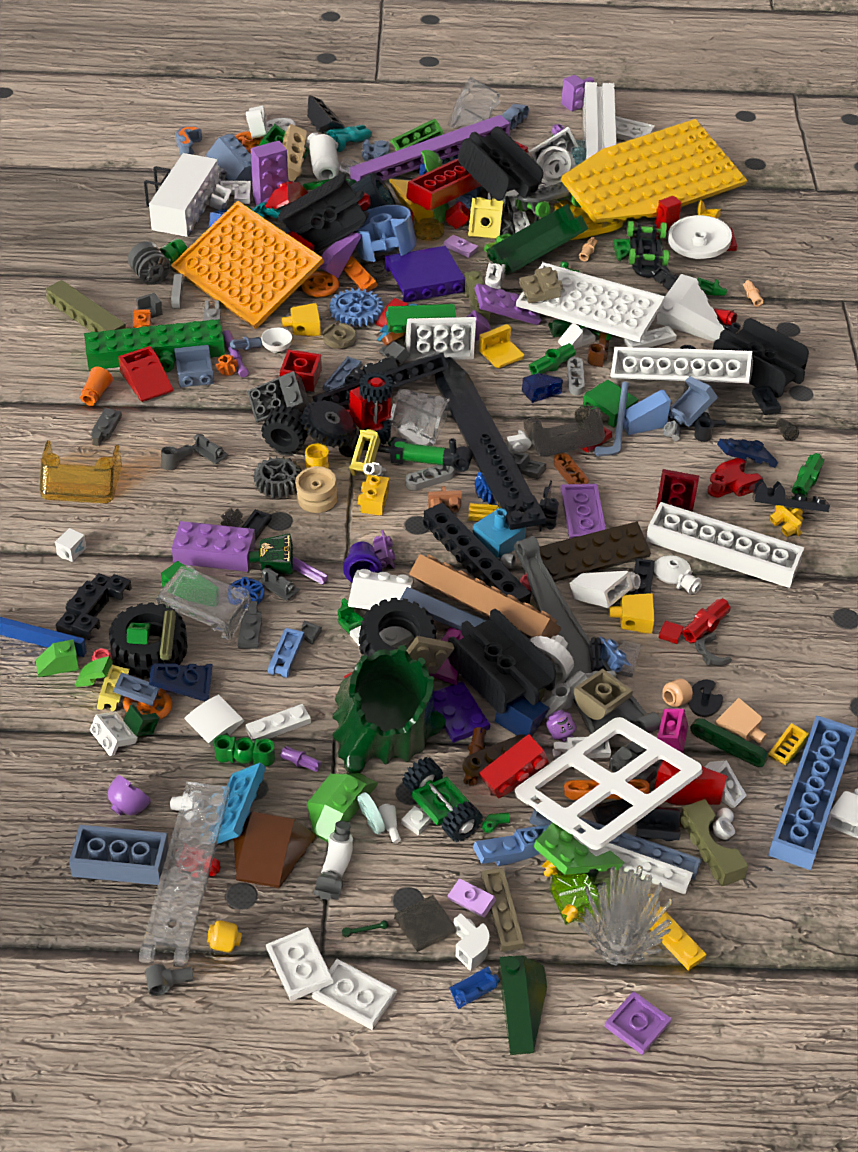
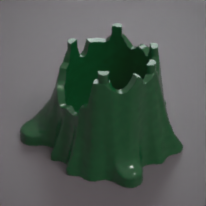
M400 645L398 649L391 651L386 649L378 650L372 656H361L352 674L340 683L339 691L335 697L338 709L332 715L333 719L338 722L339 727L332 735L340 743L338 757L344 761V767L348 773H361L366 763L374 757L379 758L385 765L394 757H400L404 761L409 762L415 754L421 753L425 749L429 737L440 733L445 727V717L434 710V678L429 676L425 659L422 657L418 658V660L412 659L404 645Z

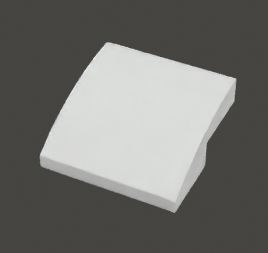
M220 695L205 701L184 718L211 747L214 745L216 737L224 735L226 732L231 735L244 722L243 718Z

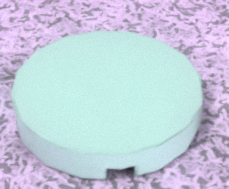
M366 792L358 796L357 800L362 814L368 819L367 824L375 834L384 832L385 826L378 808Z

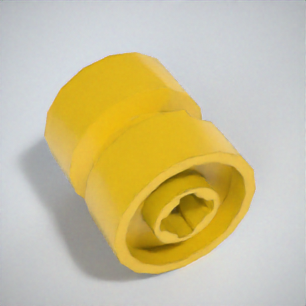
M318 443L309 445L305 450V467L318 466L329 469L328 448Z

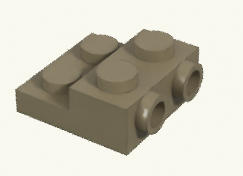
M552 267L536 269L535 275L519 278V283L528 303L561 297L563 284L561 280L558 281V273Z

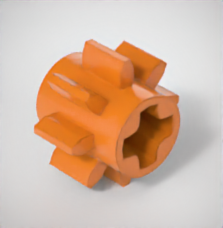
M225 354L218 358L219 363L216 364V367L221 375L230 376L236 372L235 367L238 366V363L233 355Z

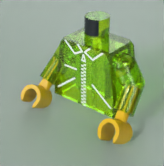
M547 860L542 865V867L546 868L544 875L546 877L552 876L550 892L565 925L573 921L586 923L597 910L598 897L607 894L604 883L592 885L588 875L585 873L564 875Z

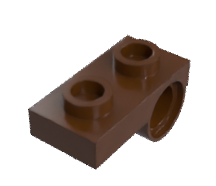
M600 332L599 343H593L589 346L587 362L592 366L603 367V361H607L608 351H605L609 347V340H606L607 333Z

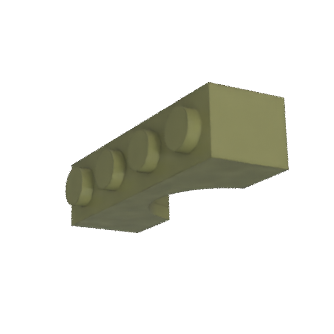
M481 271L465 272L464 291L466 298L470 300V311H477L490 324V312L480 309L474 289L477 283L484 285Z
M706 799L682 808L680 824L689 833L692 844L699 849L702 860L707 862L711 868L713 877L716 880L718 879L723 887L745 879L748 864L738 849L725 848L711 838L709 831L713 828L716 815Z

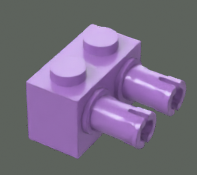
M576 75L564 78L561 104L570 111L583 108L585 82H594L592 77L584 80Z

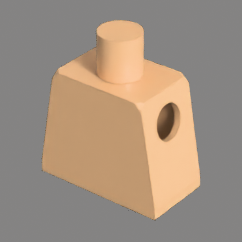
M739 698L716 720V726L724 728L728 732L747 741L752 739L761 745L767 737V734L760 730L762 717Z

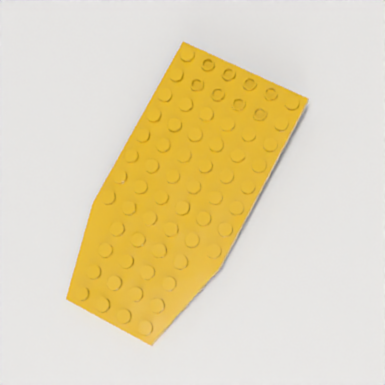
M696 119L601 149L563 174L560 179L594 223L612 222L613 219H620L622 221L634 217V219H640L641 216H646L647 218L657 216L656 209L659 200L671 195L680 200L683 207L743 186L747 182L743 174Z

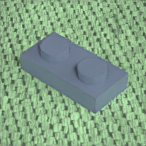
M121 672L113 692L153 706L160 688L151 686L147 681Z

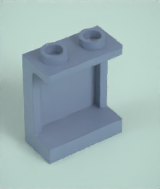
M209 345L174 348L180 388L214 384Z
M691 376L685 380L690 388L670 406L668 414L669 419L673 418L678 424H684L688 427L718 398L711 386Z

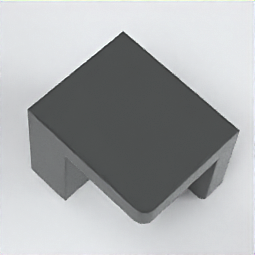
M155 293L136 299L137 309H150L151 318L163 315L161 300Z

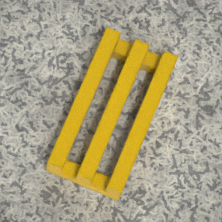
M469 503L468 521H480L499 507L497 505Z

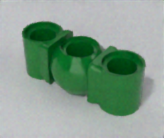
M220 735L214 740L215 758L219 762L233 763L235 759L242 764L254 761V765L262 763L264 766H270L275 762V747L270 739H256L254 742L246 737L236 740L234 736Z

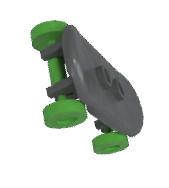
M562 182L540 188L534 193L529 192V195L524 198L518 194L515 203L517 210L523 212L531 209L533 213H536L541 218L550 213V205L547 202L553 200L562 201L566 198L574 206L581 207Z

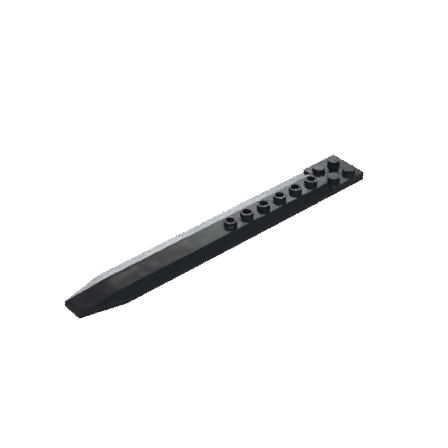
M445 357L448 369L435 373L436 385L468 448L472 450L473 458L497 506L507 511L506 523L509 529L514 530L546 524V516L535 496L532 495L469 374L451 357Z

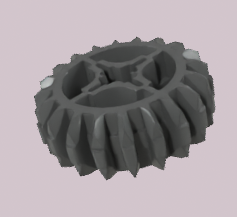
M276 456L274 459L269 457L268 461L263 460L262 463H258V467L254 471L256 489H259L260 493H264L265 496L271 495L272 498L275 496H279V498L281 496L288 497V494L294 495V492L297 491L296 477L302 471L300 465L296 461H292L291 458L285 459L284 456L282 458Z

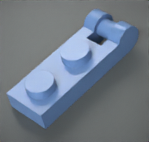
M285 628L270 661L268 674L275 675L277 673L281 674L282 677H289L291 667L303 642L304 632Z

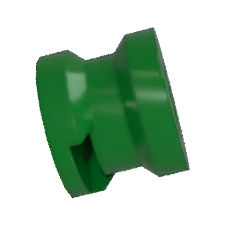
M168 350L161 351L158 358L164 371L170 372L175 366V355Z

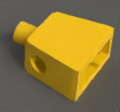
M316 303L292 307L290 309L291 317L281 318L282 327H292L294 335L320 336V319Z
M653 594L622 596L620 606L609 607V617L620 618V627L622 629L652 634L654 625Z

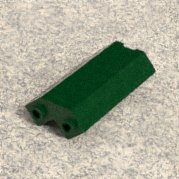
M568 204L486 249L487 256L493 264L501 266L505 264V274L509 275L588 230V227L582 215L575 218Z

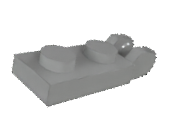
M205 300L203 321L220 319L219 300H215V309L210 308L209 300Z

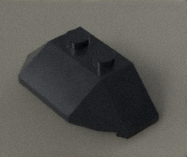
M309 95L307 117L310 119V123L316 127L317 131L327 133L331 129L346 128L321 99Z

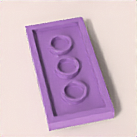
M477 283L474 289L480 309L535 325L540 323L539 313L516 306V301L520 295L492 288L488 285Z
M597 484L561 485L560 491L569 539L605 530L606 526Z

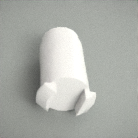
M318 132L311 133L307 138L306 145L309 146L315 177L320 181L338 176V143L329 135H318Z

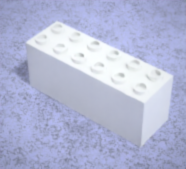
M186 153L181 155L149 203L152 230L186 237L189 235L195 223L199 221L200 215L204 213L205 207L209 205L211 195L215 193L217 184L220 185L218 159Z

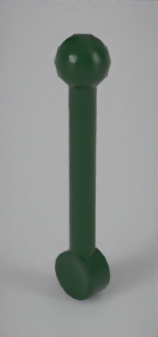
M383 920L379 924L354 929L345 927L342 929V935L349 937L352 933L377 928L387 929L389 924L386 920Z

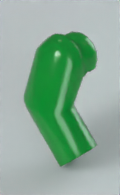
M509 812L489 814L482 823L484 832L491 833L499 824L510 823Z

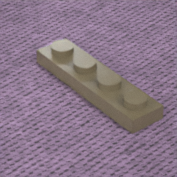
M504 868L482 871L481 877L485 892L496 898L490 911L501 952L524 948V941Z

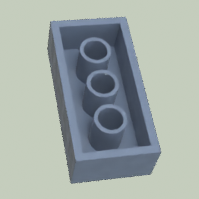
M79 825L69 860L72 877L160 885L169 851L167 833Z

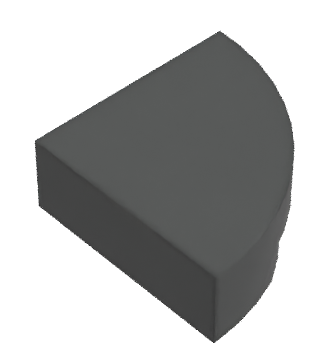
M304 620L302 624L304 639L313 645L322 632V627Z

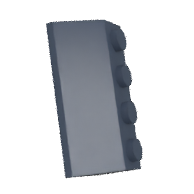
M233 134L219 137L207 152L206 157L218 159V166L227 171L225 177L227 181H252L251 154Z

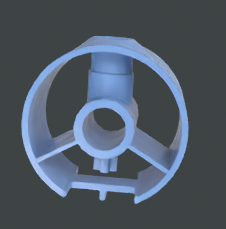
M384 205L366 210L369 213L367 221L362 227L354 231L362 235L356 247L359 257L366 261L375 262V253L390 252L396 248H399L400 255L403 256L410 252L417 244L410 210L401 205Z

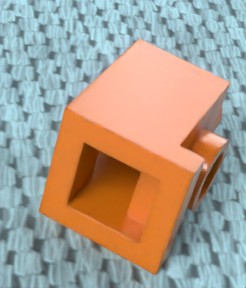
M150 309L133 310V328L149 327L152 325Z

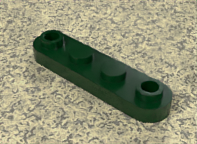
M697 718L690 726V731L695 737L755 767H763L768 760V754L764 748L742 737H738L705 719Z

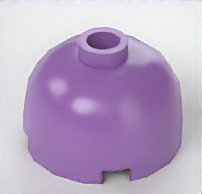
M120 775L116 776L108 788L107 795L108 800L112 803L111 809L120 816L123 813L129 816L137 815L146 809L151 802V799L144 792L131 785V782Z

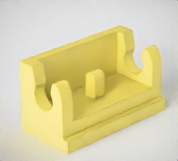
M111 665L99 694L97 709L102 710L105 704L111 705V711L116 709L121 695L113 692L121 672L128 674L130 669Z

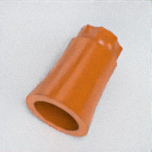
M93 367L82 390L81 401L89 406H94L107 387L113 382L111 373L104 368Z

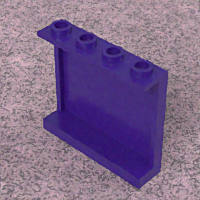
M446 245L410 251L403 256L400 253L385 256V270L387 273L392 272L403 293L402 301L404 302L464 292L465 278Z

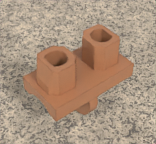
M442 486L441 491L428 492V509L443 502L451 512H459L462 500L461 490L446 491V486Z

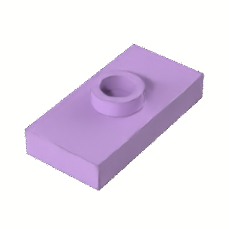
M455 235L450 236L444 241V246L446 245L448 249L468 258L478 251L477 245Z
M460 878L447 896L450 901L485 918L496 901L495 896Z

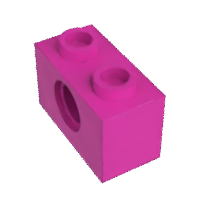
M684 708L664 709L657 737L681 753L684 751L689 727Z

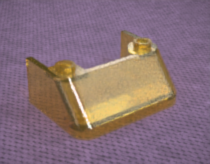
M47 440L41 458V497L46 500L111 502L114 498L122 469L120 446H115L113 457H101L96 461L95 466L60 464L59 456L52 452L51 441Z

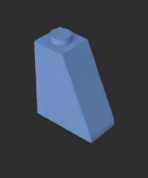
M664 389L625 410L623 429H625L628 435L664 428L668 420L671 402Z

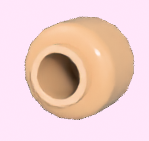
M679 678L667 683L663 687L662 695L668 705L679 707L690 702L693 691L691 685L686 680Z

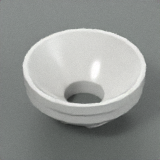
M271 328L262 334V344L273 353L283 352L292 344V334L284 328Z

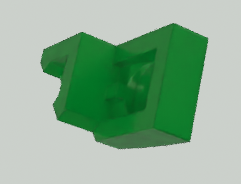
M629 239L613 240L616 258L618 261H621L629 255L630 241Z
M698 277L699 287L701 291H704L705 295H726L727 289L721 288L717 279L713 283Z
M343 598L341 608L338 609V622L350 634L351 630L361 626L363 618L354 612V607H349V601Z

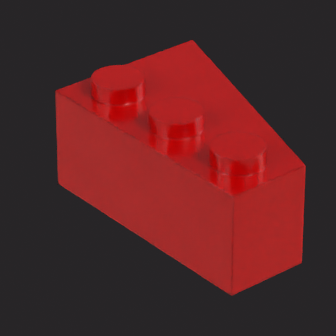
M528 734L480 771L479 774L483 782L499 799L514 791L518 785L547 766L549 761L545 751Z

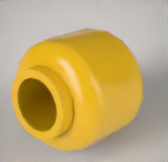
M217 920L214 925L210 924L207 943H210V947L213 950L230 953L235 946L239 947L242 933L238 932L237 924Z

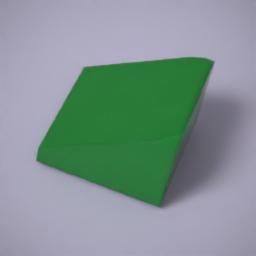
M131 623L127 628V643L147 644L151 624Z

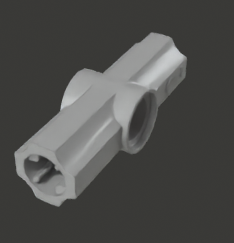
M577 671L565 683L555 685L552 694L542 702L550 707L543 722L548 721L550 714L558 710L569 709L573 705L575 687L588 679L585 673Z

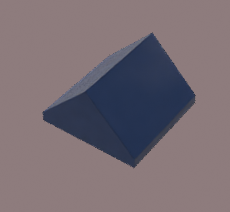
M522 695L506 704L505 713L499 714L497 712L494 722L516 736L520 734L527 736L530 734L533 737L550 707L540 701L532 705Z

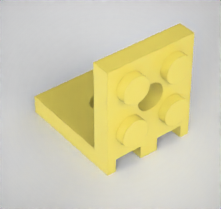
M481 197L472 198L468 237L497 239V236H500L502 214H504L503 201L496 199L491 201ZM483 218H488L490 220L488 226H483L481 224V220Z

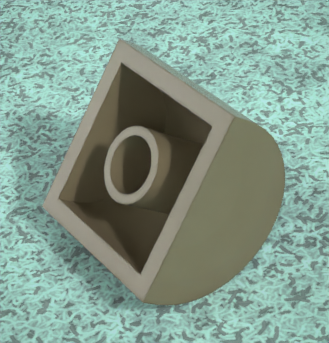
M601 669L577 685L574 690L575 700L584 714L595 720L602 719L629 700L633 694L632 689L604 669Z

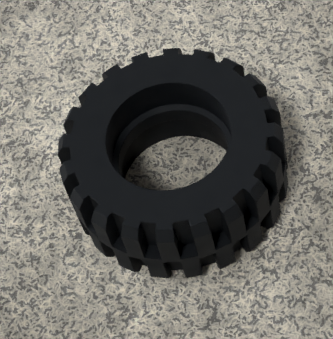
M396 597L391 598L390 601H387V599L381 600L379 605L374 604L370 611L366 612L362 620L358 642L360 644V653L372 656L378 650L386 649L391 651L398 649L386 644L379 635L383 629L393 626L408 630L414 638L422 636L436 639L437 629L436 625H434L433 617L431 615L428 616V611L424 607L420 608L419 603L415 601L413 603L408 602L409 599L406 598L398 600Z
M148 602L145 605L140 603L136 607H128L125 612L122 611L117 615V618L113 620L112 626L109 628L111 654L117 666L130 669L129 675L133 676L135 674L139 678H143V676L150 678L151 667L154 664H181L187 654L188 644L185 622L177 612L175 613L176 620L170 660H162L160 658L161 640L147 645L127 643V628L131 623L151 624L149 636H159L162 638L164 614L167 610H174L171 607L166 608V605L160 603L155 605L154 602Z

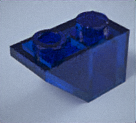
M536 373L523 378L522 392L534 403L561 394L563 379Z

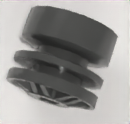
M144 241L138 243L129 252L128 264L143 283L155 285L162 282L168 276L171 268L170 262L156 244Z

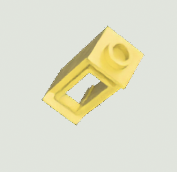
M360 430L356 449L349 467L352 476H356L357 471L364 472L363 467L366 463H374L380 438L374 430ZM365 441H370L364 463L359 462Z

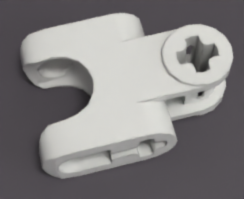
M488 264L485 285L501 289L505 274V264H502V266L499 264Z

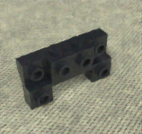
M100 573L92 581L87 580L78 588L72 599L67 601L65 606L66 612L56 623L57 632L91 640L93 628H100V620L96 616L109 602L108 596L122 601L124 598L123 591L125 589L129 591L132 589L131 580L116 574L108 577Z

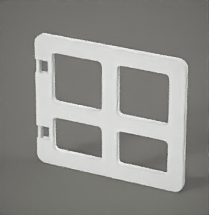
M617 717L515 788V794L518 799L535 808L537 812L569 834L576 836L591 849H600L702 774V766L697 761L626 719ZM615 734H622L646 749L644 753L615 773H611L586 757L588 753ZM660 759L681 770L649 794H645L627 783ZM569 767L578 769L599 783L598 786L567 808L560 806L538 791L540 787ZM611 794H617L633 805L600 830L594 829L579 818ZM538 798L542 802L537 804L534 800ZM583 828L586 831L581 834L577 830Z

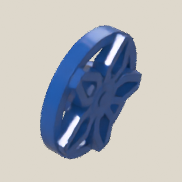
M242 577V579L236 580L229 585L228 598L235 606L248 608L249 602L244 601H257V604H259L264 598V587L257 580ZM259 591H261V594H260V596L258 597L256 593H258Z

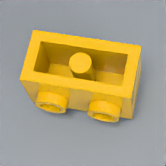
M367 475L366 482H362L361 492L363 493L358 496V505H361V513L382 516L389 493V477Z

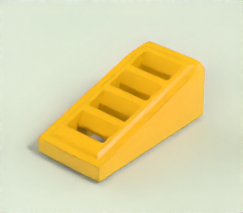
M791 723L768 753V756L786 766L807 743L809 733ZM791 736H794V737H796V738L799 739V740L796 741V740L792 739ZM787 741L791 742L792 744H794V747L791 746V745H789V744L786 743V742H787ZM784 746V747H786L787 749H789V750H791V751H790V752H787L786 750L782 749L781 747ZM779 751L786 755L785 759L776 753Z

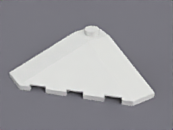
M681 274L665 296V302L657 313V324L669 326L672 329L713 342L719 339L720 333L724 330L723 325L717 319L718 316L713 307H710L704 291H701L697 279Z

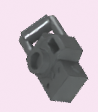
M394 341L390 345L379 349V353L383 354L385 358H394L396 363L400 364L411 355L406 348Z

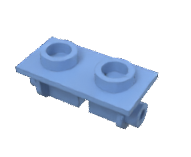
M600 636L603 642L600 645L602 647V658L607 661L606 663L612 671L620 672L624 664L631 665L626 658L627 655L618 648L619 644L611 638L605 639Z

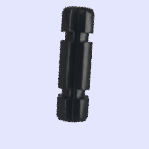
M592 637L590 641L592 671H600L603 668V662L601 661V639L599 637Z

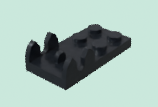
M760 479L755 484L752 498L754 502L829 512L830 504L824 497L813 496V499L807 498L805 494L795 493L794 496L786 495L785 489L779 481L773 485V488H767L763 479Z

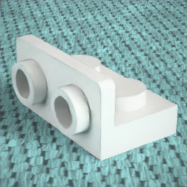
M117 711L96 714L90 728L91 733L110 756H114L117 748L120 746L135 744L138 738Z

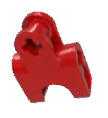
M734 458L721 463L716 468L715 473L711 474L710 482L712 484L708 486L707 492L709 495L717 498L732 492L741 497L752 493L757 481L763 478L758 473H744L747 462L744 459Z

